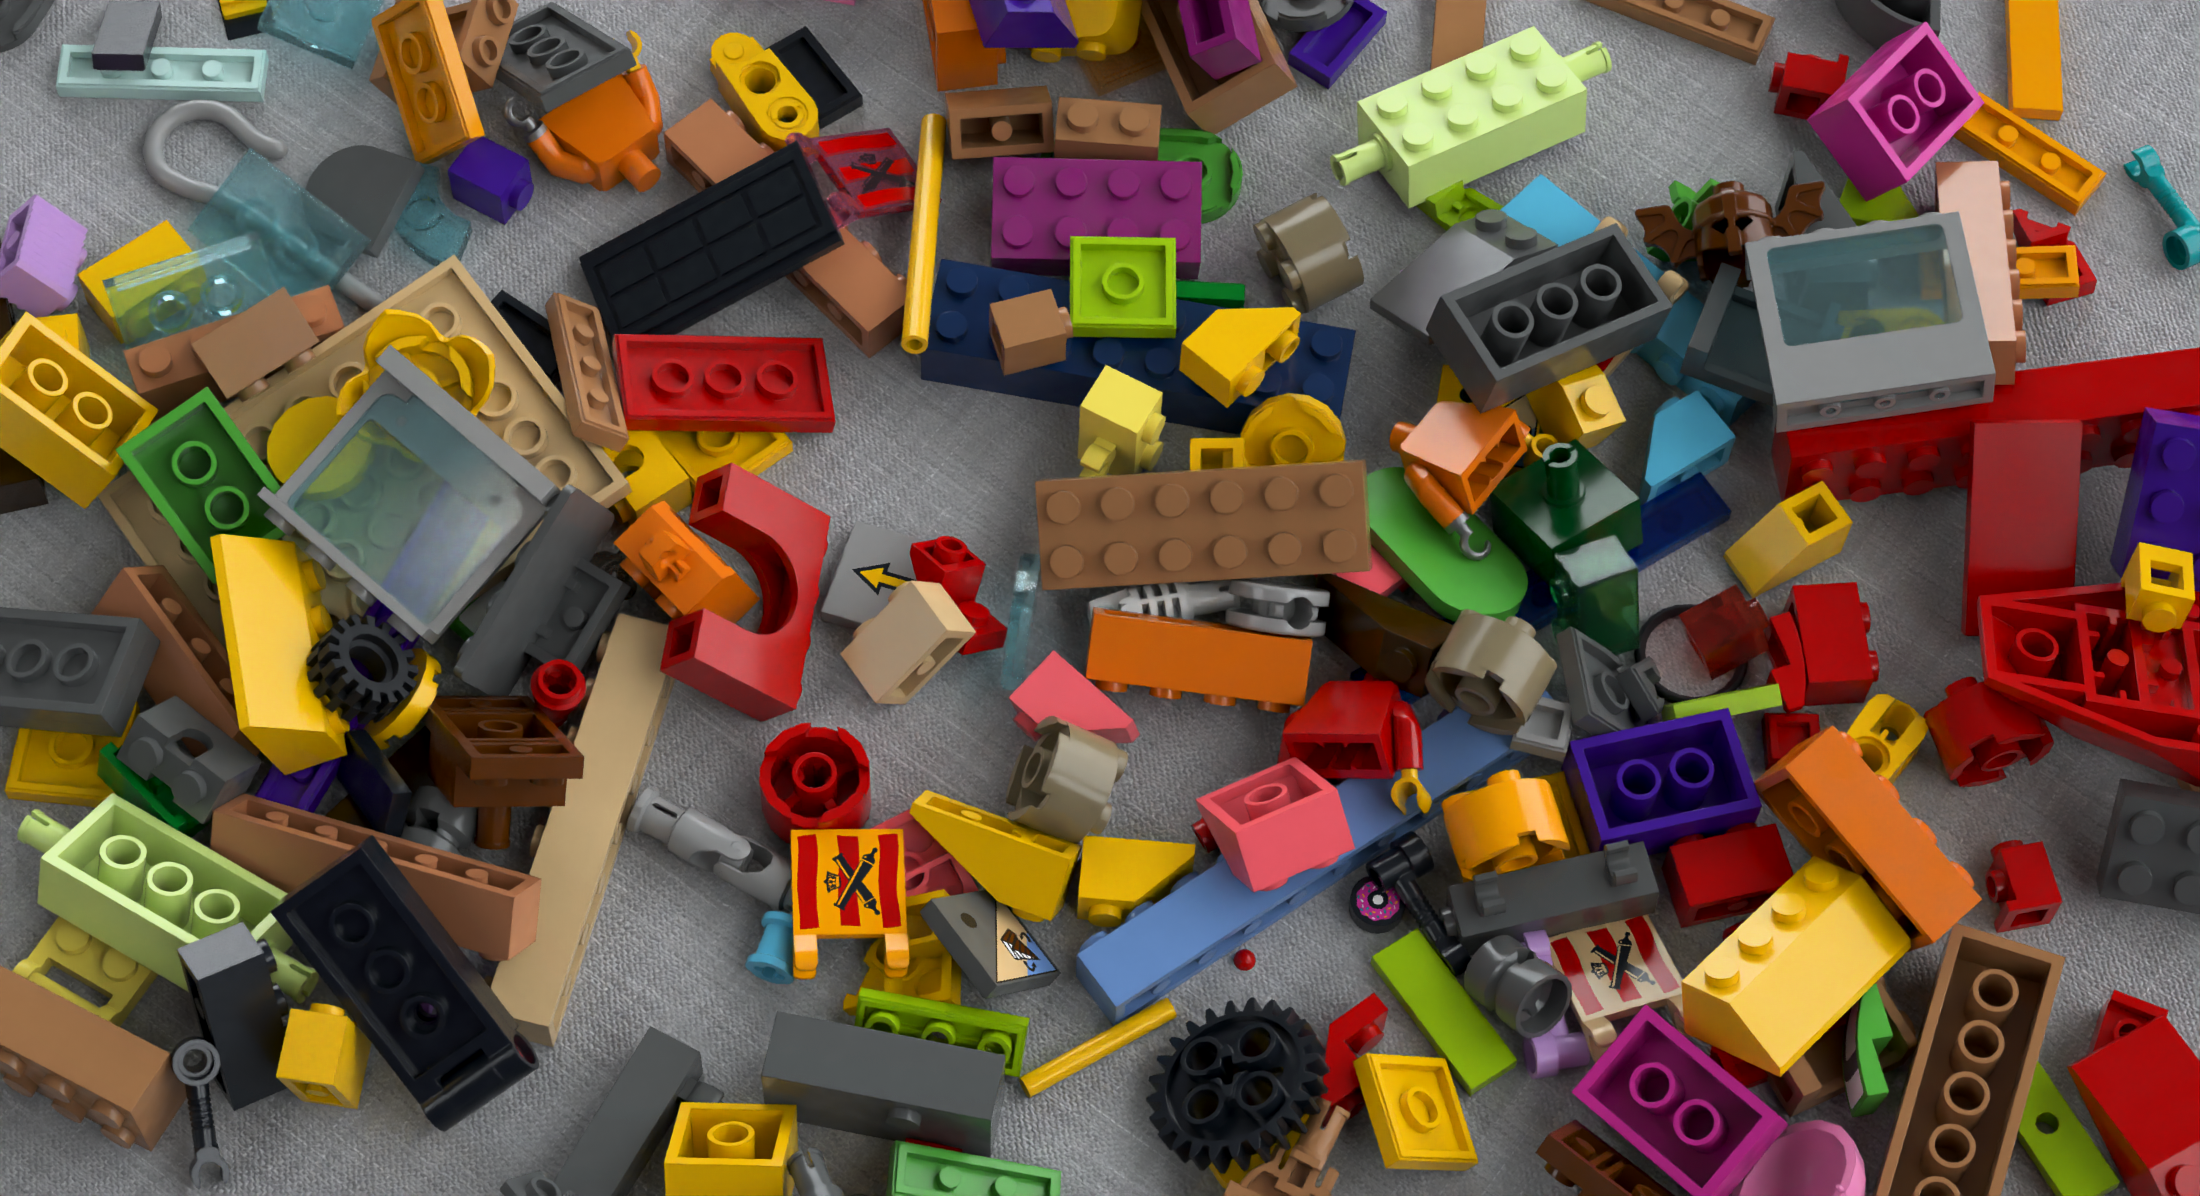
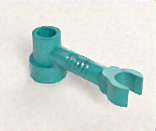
M2145 145L2131 151L2136 160L2124 164L2127 175L2134 182H2138L2142 188H2148L2177 227L2167 232L2162 240L2163 251L2168 262L2178 270H2184L2200 263V222L2192 211L2187 208L2182 198L2166 179L2165 170L2161 165L2157 152L2150 145Z

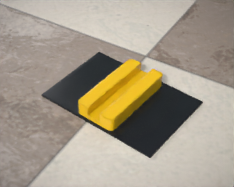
M218 0L228 41L276 30L268 0Z

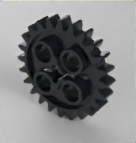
M1254 997L1249 998L1243 1011H1239L1232 1000L1228 1001L1225 1013L1220 1017H1217L1212 1009H1207L1205 1013L1206 1024L1201 1027L1189 1020L1186 1023V1027L1190 1036L1185 1040L1177 1037L1169 1039L1171 1045L1176 1050L1173 1056H1158L1156 1060L1165 1072L1152 1075L1148 1080L1157 1091L1146 1097V1102L1154 1110L1149 1119L1159 1131L1158 1136L1170 1151L1173 1150L1183 1163L1192 1160L1201 1171H1204L1212 1162L1221 1174H1225L1232 1160H1235L1243 1171H1247L1252 1155L1258 1154L1265 1163H1268L1271 1158V1146L1277 1144L1288 1151L1291 1146L1286 1135L1291 1130L1306 1134L1308 1129L1301 1120L1304 1114H1319L1321 1110L1312 1097L1328 1092V1088L1320 1078L1330 1072L1329 1066L1322 1058L1326 1050L1305 1018L1301 1020L1292 1007L1282 1011L1277 1002L1272 999L1262 1009Z

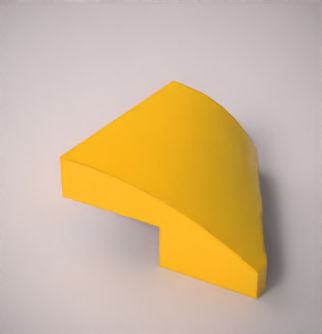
M944 889L906 897L909 944L907 975L904 978H887L884 975V938H878L871 944L863 960L869 966V969L856 996L847 993L843 1000V1010L849 1016H856L858 996L862 987L961 1005L962 969L920 914V911L930 899L950 896Z

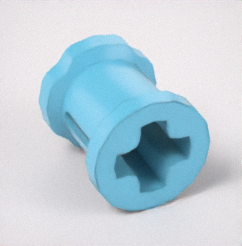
M767 911L761 920V925L765 929L755 954L748 956L745 966L756 977L775 984H791L794 981L792 967V915L780 911Z

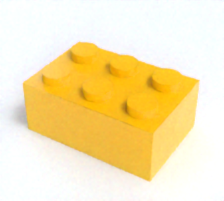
M26 311L0 340V448L79 506L86 509L116 477L124 465L123 460L115 449L146 429L159 410Z

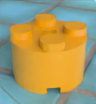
M1505 770L1490 776L1486 781L1488 786L1472 793L1452 795L1441 803L1444 814L1443 820L1463 883L1472 881L1473 875L1494 870L1499 875L1564 860L1565 856L1562 849L1570 851V844L1551 786L1545 779H1521L1518 770Z

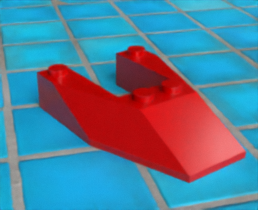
M2121 582L1979 595L1976 607L1984 685L2077 739L2200 788L2199 591H2195V602L2181 629L2172 628L2166 632L2159 633L2147 630L2141 621L2126 618L2125 587H2121Z

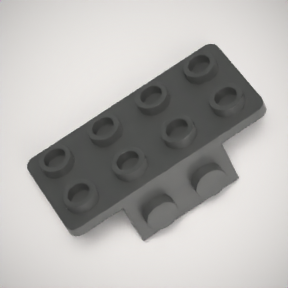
M570 484L566 485L559 494L549 501L544 511L543 522L532 540L527 542L518 552L515 568L503 588L496 591L490 598L483 621L475 634L468 638L461 646L457 655V663L454 667V675L490 696H509L532 656L543 663L556 659L566 660L573 663L580 671L582 670L602 634L631 589L623 581L590 563V560L614 522V514Z

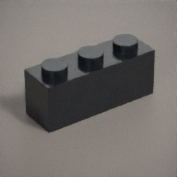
M240 922L178 948V955L201 1036L213 1044L220 1056V1068L214 1080L232 1109L236 1111L287 1089L276 1078V1073L287 1025L283 1026L281 1017L288 1015L289 1009L280 987L276 982L272 983L270 974L277 971V964L267 941L264 938L256 941L245 924Z

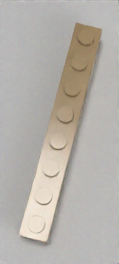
M618 613L612 632L605 630L602 634L597 650V662L601 663L596 679L588 678L586 681V692L580 702V709L584 710L580 726H572L567 735L570 742L584 756L583 779H567L565 806H547L551 808L546 826L538 824L531 841L530 856L534 857V861L529 875L542 878L536 941L509 961H499L494 977L487 975L484 979L519 1025L517 1031L530 1042L554 1047L619 852L628 818L632 812L676 680L660 672L668 625Z

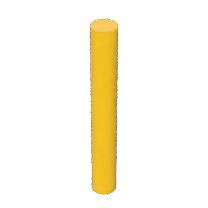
M1165 997L1021 1076L1019 1083L1027 1097L1031 1098L1177 1017L1176 1011L1169 999Z

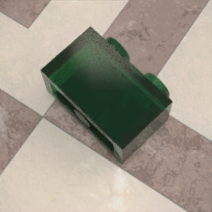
M1611 535L1554 554L1555 578L1550 579V590L1557 605V618L1552 619V631L1556 642V635L1571 626L1607 648L1615 656L1640 648L1638 567L1616 536Z

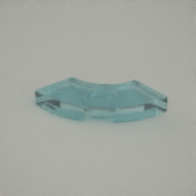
M420 163L425 172L394 228L411 251L433 266L439 265L454 254L461 261L472 234L471 222L453 214L440 200L438 193L441 178L439 167Z
M1024 553L1023 556H1020L1013 591V596H1016V598H1013L1008 622L1000 684L1006 690L1015 691L1025 681L1041 574L1039 554Z

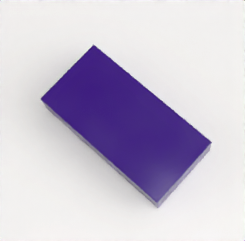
M1354 0L1349 11L1340 20L1323 29L1306 32L1289 52L1287 64L1329 90L1385 25L1387 11L1369 0Z

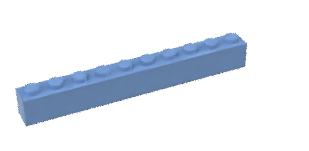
M1545 689L1542 697L1553 699ZM1455 706L1452 713L1444 709L1438 715L1435 723L1422 730L1424 770L1418 771V780L1431 796L1432 804L1427 813L1424 814L1418 807L1417 793L1412 794L1406 800V815H1403L1393 802L1391 789L1395 782L1401 778V772H1396L1393 779L1348 778L1335 788L1338 790L1355 849L1339 855L1338 860L1328 867L1307 869L1289 877L1287 883L1277 889L1257 891L1255 893L1233 875L1221 853L1216 860V865L1200 875L1196 871L1185 875L1172 887L1171 894L1156 904H1153L1152 901H1147L1136 907L1128 914L1125 924L1109 934L1106 931H1100L1087 939L1081 945L1080 953L1077 954L1076 977L1114 1026L1140 1012L1390 848V843L1409 831L1414 832L1443 813L1441 803L1444 799L1461 792L1483 787L1487 784L1486 781L1490 776L1510 769L1531 754L1509 749L1512 735L1493 734L1468 724L1467 722L1472 714L1467 713L1458 706Z

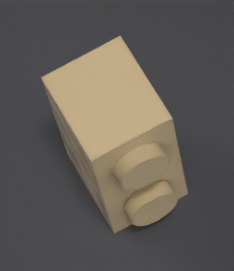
M908 581L898 586L888 598L889 604L875 618L862 623L853 633L854 640L840 653L875 703L905 705L976 633L940 583Z

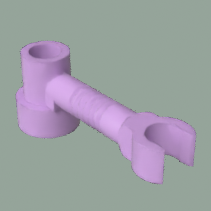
M1538 930L1523 933L1525 942H1522V944L1532 950L1539 959L1553 966L1550 942L1546 931ZM1564 1015L1550 1031L1542 1036L1530 1039L1523 1038L1524 1062L1527 1072L1532 1079L1557 1076L1560 1069L1589 1064L1590 1052L1584 1033L1582 1031L1569 1033Z

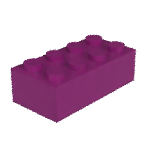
M993 157L991 267L1041 276H1070V236L1176 238V279H1198L1201 264L1202 162Z

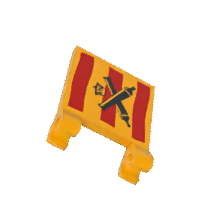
M903 829L790 830L794 978L799 980L815 978L818 965L817 939L884 938V975L887 978L906 977L909 965V944L907 935Z

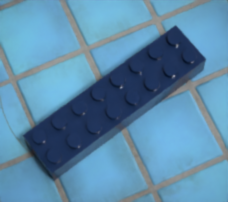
M941 259L931 302L928 347L926 351L920 353L921 380L1080 407L1100 373L1107 365L1163 392L1161 414L1166 416L1165 422L1241 435L1242 427L1254 408L1268 398L1286 393L1309 395L1326 404L1337 418L1341 419L1356 330L1300 320L1298 333L1300 343L1291 357L1283 363L1276 361L1265 371L1263 381L1248 397L1240 395L1228 408L1182 373L1179 367L1182 342L1217 309L1231 308L1176 299V338L1073 337L1066 340L1065 361L1004 376L989 333V304L1051 289L1057 307L1065 306L1070 315V281Z

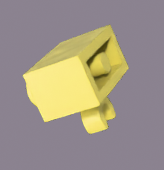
M1107 365L1104 367L1080 405L1077 458L1081 460L1080 465L1084 468L1079 477L1107 475V473L1111 475L1141 473L1143 469L1151 471L1154 468L1164 446V443L1159 441V436L1166 421V416L1161 414L1163 392Z

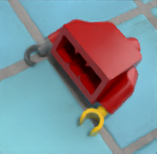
M1369 673L1364 676L1362 681H1329L1319 688L1305 706L1289 715L1285 720L1277 764L1296 757L1322 778L1393 779L1396 772H1401V778L1395 782L1391 789V798L1403 815H1406V800L1412 794L1417 793V803L1421 811L1425 814L1430 810L1432 804L1431 796L1418 780V771L1424 770L1421 727L1412 706L1408 702L1402 701L1398 685L1392 681H1380Z

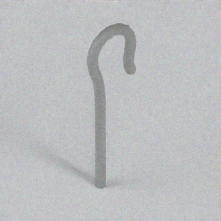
M194 99L175 104L156 117L145 133L142 156L147 172L161 187L187 199L203 202L232 216L367 312L386 300L239 196L210 183L195 180L174 171L166 163L163 154L164 143L170 133L183 123L198 119L213 120L224 125L251 151L273 159H281L288 153V146L283 140L264 135L237 109L216 100Z

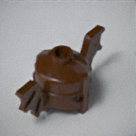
M1738 181L1722 182L1713 187L1712 196L1696 206L1692 216L1693 231L1684 228L1678 222L1668 205L1637 209L1635 216L1645 231L1644 245L1663 250L1669 256L1672 267L1677 268L1686 260L1697 259L1700 279L1703 282L1710 280L1713 284L1723 262L1742 269L1737 286L1744 288L1749 287L1751 280L1746 279L1745 243L1758 241L1767 236L1787 237L1805 234L1807 228L1813 223L1824 219L1820 203L1826 188L1823 181L1792 185L1789 187L1786 202L1781 213L1773 218L1771 205L1762 195L1745 191L1744 185Z

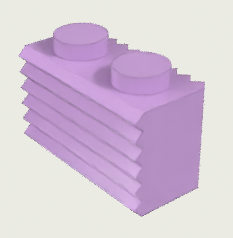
M34 194L9 216L0 248V298H8V303L16 304L17 309H25V312L27 311L29 314L34 315L35 318L46 317L56 309L58 311L66 309L78 291V285L73 282L75 281L74 276L87 256V250L83 248V241L86 238L85 234L88 229L40 196Z

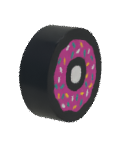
M1369 876L1362 878L1355 884L1349 900V913L1354 923L1362 930L1375 934L1386 933L1394 929L1401 922L1406 907L1394 887L1382 893L1374 886Z

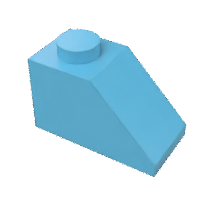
M1698 390L1681 400L1678 397L1667 400L1653 415L1654 421L1647 441L1638 496L1643 512L1728 462L1736 436Z

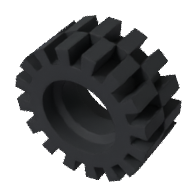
M358 614L350 615L346 620L343 618L338 621L311 649L312 653L307 657L306 665L313 667L307 673L309 682H319V685L313 692L318 699L326 695L331 700L325 707L332 713L338 707L343 709L341 718L350 722L357 715L358 724L367 725L371 720L377 723L388 716L404 701L416 686L417 681L413 680V678L418 675V666L409 664L415 658L412 649L402 650L400 646L406 640L400 633L395 638L388 634L392 627L391 625L383 622L378 627H375V617L366 615L360 621ZM350 657L361 662L370 671L374 681L367 679L359 673Z

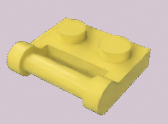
M61 917L56 919L29 957L20 961L12 971L119 1027L159 975ZM52 966H55L110 998L106 1005L99 1008L45 975Z

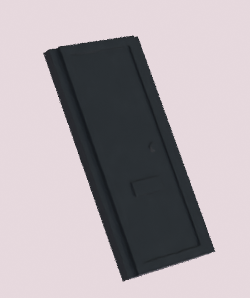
M795 141L580 256L579 260L613 342L614 334L676 335L843 246L845 243L807 156L799 142Z

